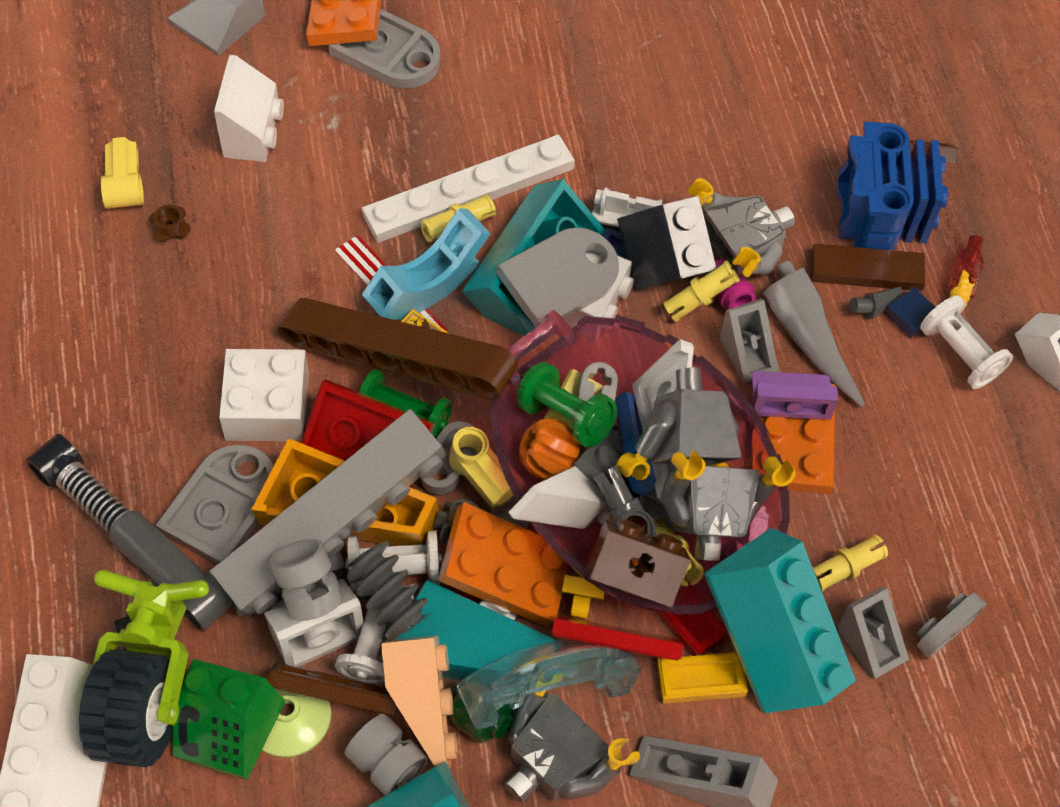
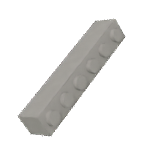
M409 409L211 569L210 572L242 612L249 616L254 612L257 614L265 612L277 601L276 594L284 589L278 586L269 564L271 557L277 551L297 541L317 539L322 541L328 557L331 558L344 546L342 540L356 530L359 533L371 526L377 519L375 513L389 503L393 506L404 499L410 492L409 486L421 476L423 479H426L437 472L443 465L441 460L446 456L443 447L414 412Z

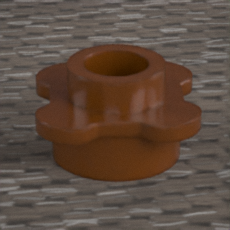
M168 204L159 207L150 215L149 220L151 224L155 225L154 238L157 241L166 242L169 238L186 237L190 233V225L185 223L184 219L186 216L185 209Z

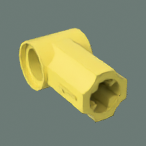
M126 137L112 138V141L105 145V176H101V192L106 209L144 205L137 143L128 140Z
M465 427L454 435L448 457L451 468L457 474L463 475L468 479L491 509L500 507L509 501L519 491L521 485L489 448V440L486 434L478 428ZM470 447L477 452V455H464L460 448Z

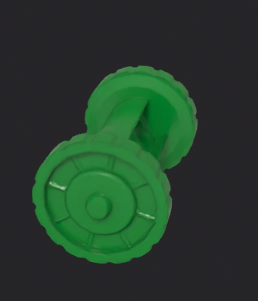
M540 362L532 366L525 373L523 379H521L517 389L518 406L529 414H537L549 407L574 422L573 436L579 444L589 448L601 443L610 433L616 420V402L605 394H597L585 402L559 387L560 373L555 366L548 362Z
M373 369L362 383L359 393L406 412L411 409L416 416L435 423L431 434L437 439L449 422L453 407L452 400L442 397L433 406L385 386L384 372Z

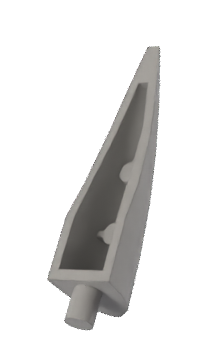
M791 261L781 263L777 269L782 278L769 286L763 292V296L791 338L824 375H828L830 381L860 407L864 406L865 402L837 349L823 309L821 297L804 267L796 271Z

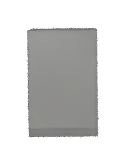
M759 299L726 310L719 339L741 382L744 384L751 382L754 371L779 372L765 301Z
M881 586L847 606L837 629L871 677L876 679L909 660L887 588Z

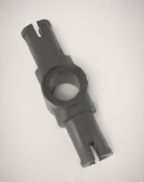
M617 464L606 469L612 480L611 484L604 472L593 476L594 481L597 482L611 509L607 513L612 522L617 523L618 519L626 520L630 516L638 515L645 521L644 533L656 538L658 537L653 519L645 512L638 497L633 498L618 470ZM642 553L641 557L637 559V561H648L646 553Z

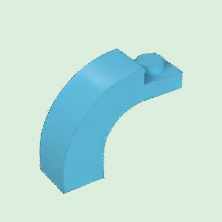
M459 208L437 241L424 254L407 264L380 266L362 293V296L380 317L393 320L403 319L412 309L420 313L447 297L474 271L480 263L475 256L491 233L469 209Z

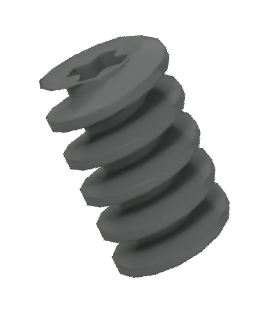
M384 541L355 558L347 566H353L346 578L350 583L362 581L356 591L359 597L373 594L366 607L369 611L383 609L375 621L379 626L392 623L385 634L388 640H392L419 625L432 613L425 615L421 613L428 602L427 598L414 601L411 598L418 588L416 583L407 586L402 585L403 580L409 573L408 570L404 569L396 572L392 570L399 557L397 555L383 557L382 554L389 546L388 541Z

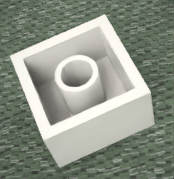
M226 349L219 416L225 441H287L288 438L294 441H302L306 429L309 369L305 350Z

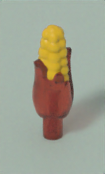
M978 235L970 236L966 248L961 250L956 256L952 266L950 283L947 287L950 290L949 298L957 295L960 296L966 303L965 307L969 299H974L976 285L984 268V259L981 254L984 240Z

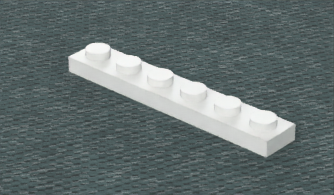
M558 134L362 207L363 217L376 242L380 243L421 227V220L448 211V207L455 203L463 205L486 194L493 200L573 170L575 160Z

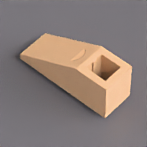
M438 635L384 641L381 643L387 691L433 765L436 767L445 761L450 768L452 766L451 760L458 759L456 733H448L446 715H453V698L451 688L444 689L442 671L449 670L446 644L439 645Z

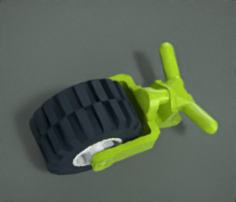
M99 570L94 576L96 585L134 597L133 604L129 603L126 609L132 622L127 624L126 629H121L120 633L107 632L99 639L93 667L87 677L80 702V741H82L85 754H88L89 758L93 761L145 768L147 766L151 767L163 755L172 736L173 725L177 722L179 715L178 701L189 655L185 645L174 640L186 611V606L182 600L206 596L209 592V585L203 580L176 584L161 583L157 587L153 586L149 581H139L111 571ZM123 646L127 651L116 650V647Z

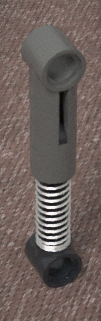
M57 433L25 459L29 468L43 484L51 490L56 487L67 493V496L71 497L78 506H81L83 511H86L97 524H100L101 528L109 533V541L158 587L161 583L176 584L196 580L207 582L209 592L206 596L182 600L186 606L184 616L200 631L205 632L234 605V601L212 574L203 572L139 511L128 510L127 506H123L122 501H118V497H113L114 494L109 492L108 488H104V484L99 483L98 479H94V475L90 474V471L85 470L83 466L84 460L81 455L61 434Z

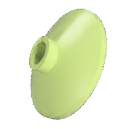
M274 688L284 698L285 704H291L295 708L290 715L284 716L279 714L262 751L282 758L296 757L309 752L323 740L331 722L330 701Z

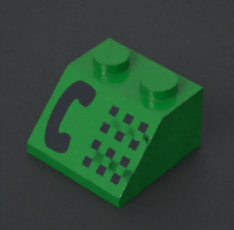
M193 659L183 678L178 701L179 715L177 722L173 725V756L185 762L248 780L286 701L264 677Z

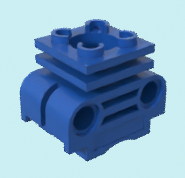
M864 122L863 136L850 135L847 144L848 159L840 168L836 180L837 195L842 204V216L838 223L839 239H854V247L895 250L903 229L904 242L912 243L918 228L919 243L926 244L932 229H937L940 209L945 208L948 202V187L942 184V173H945L946 159L945 156H940L939 140H931L925 156L924 140L916 139L910 155L909 136L902 127L892 123Z

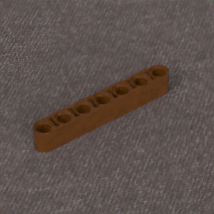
M299 298L277 328L281 338L296 348L490 400H496L500 397L519 366L518 360L510 351L497 345L308 298Z

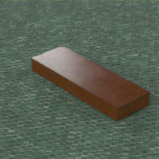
M814 244L812 248V281L882 288L901 287V289L911 290L915 287L918 291H923L925 286L924 253Z
M279 662L274 664L269 671L267 681L276 689L395 716L397 705L384 686Z

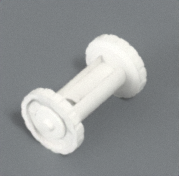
M957 295L946 299L936 306L925 317L920 329L927 336L934 335L937 332L942 335L973 372L968 377L967 383L973 389H978L1000 375L1012 362L1013 355L1008 349L994 353L962 317L961 312L966 303Z
M428 531L427 544L387 547L382 554L384 558L394 555L399 557L392 568L394 572L407 569L408 575L428 573L429 581L440 586L438 581V563H442V554L438 553L436 531ZM348 536V559L345 560V568L349 569V572L353 566H347L360 554L370 549H360L357 536ZM361 581L350 583V589L357 591Z
M373 594L362 598L368 602ZM383 609L367 611L354 654H343L337 657L335 668L345 677L379 686L385 685L383 663H381V643L388 640L385 634L392 623L379 626L375 621Z

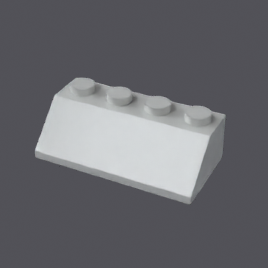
M26 654L0 774V807H99L107 762L91 760L83 750L79 735L80 702L87 677L93 665L71 657Z

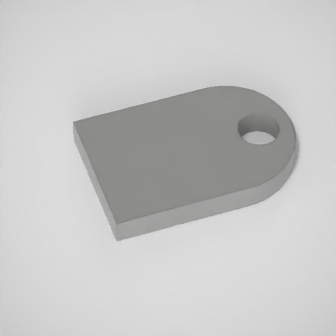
M383 9L380 12L376 41L329 45V53L334 58L396 88L408 89L422 86L432 80L440 68V47L437 40L427 31ZM417 61L428 63L423 68L414 67L412 64Z
M570 228L499 264L496 274L540 333L604 297L610 291L618 276L619 261L613 246L603 236L589 229ZM591 250L599 252L604 258V263L596 264L591 262L587 258L586 252Z
M231 445L214 451L202 462L157 522L156 528L167 538L218 565L244 544L259 524L251 509L274 467L273 463L262 451L251 446ZM245 462H255L259 465L258 470L252 475L245 476L237 472L239 466Z

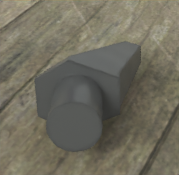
M894 287L874 293H867L864 298L853 297L849 302V309L853 313H863L864 319H874L884 312L888 305L900 298L902 289L901 287Z

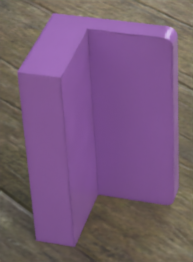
M754 371L752 373V416L831 420L838 402V391L836 386H831L828 375Z

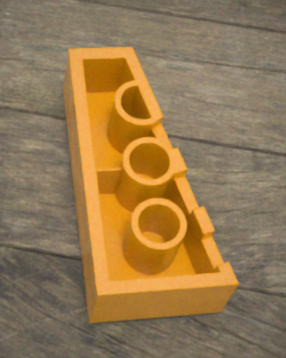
M288 438L251 509L258 523L261 526H266L345 461ZM409 487L410 492L404 499L393 506L388 503L375 513L377 519L371 526L359 533L355 530L349 536H357V540L374 543L388 541L389 545L394 546L427 544L428 531H433V524L438 511H440L437 498Z

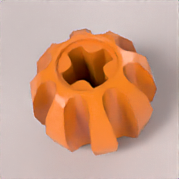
M552 418L537 420L526 430L522 437L519 459L529 473L536 478L547 480L574 467L573 464L579 456L580 444L573 436V429L563 421Z

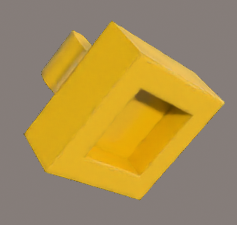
M565 575L562 593L574 596L571 616L587 619L591 599L603 601L606 584Z

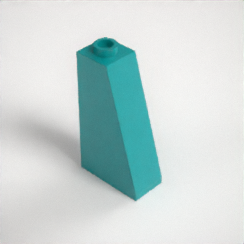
M426 580L416 600L427 598L428 602L421 613L423 615L432 614L419 625L396 638L438 635L439 645L446 644L449 659V670L442 671L443 678L459 681L485 678L497 687L525 692L529 686L533 685L531 673L537 665L547 662L546 667L542 671V678L545 682L550 683L556 672L560 671L563 674L567 661L562 659L564 643Z

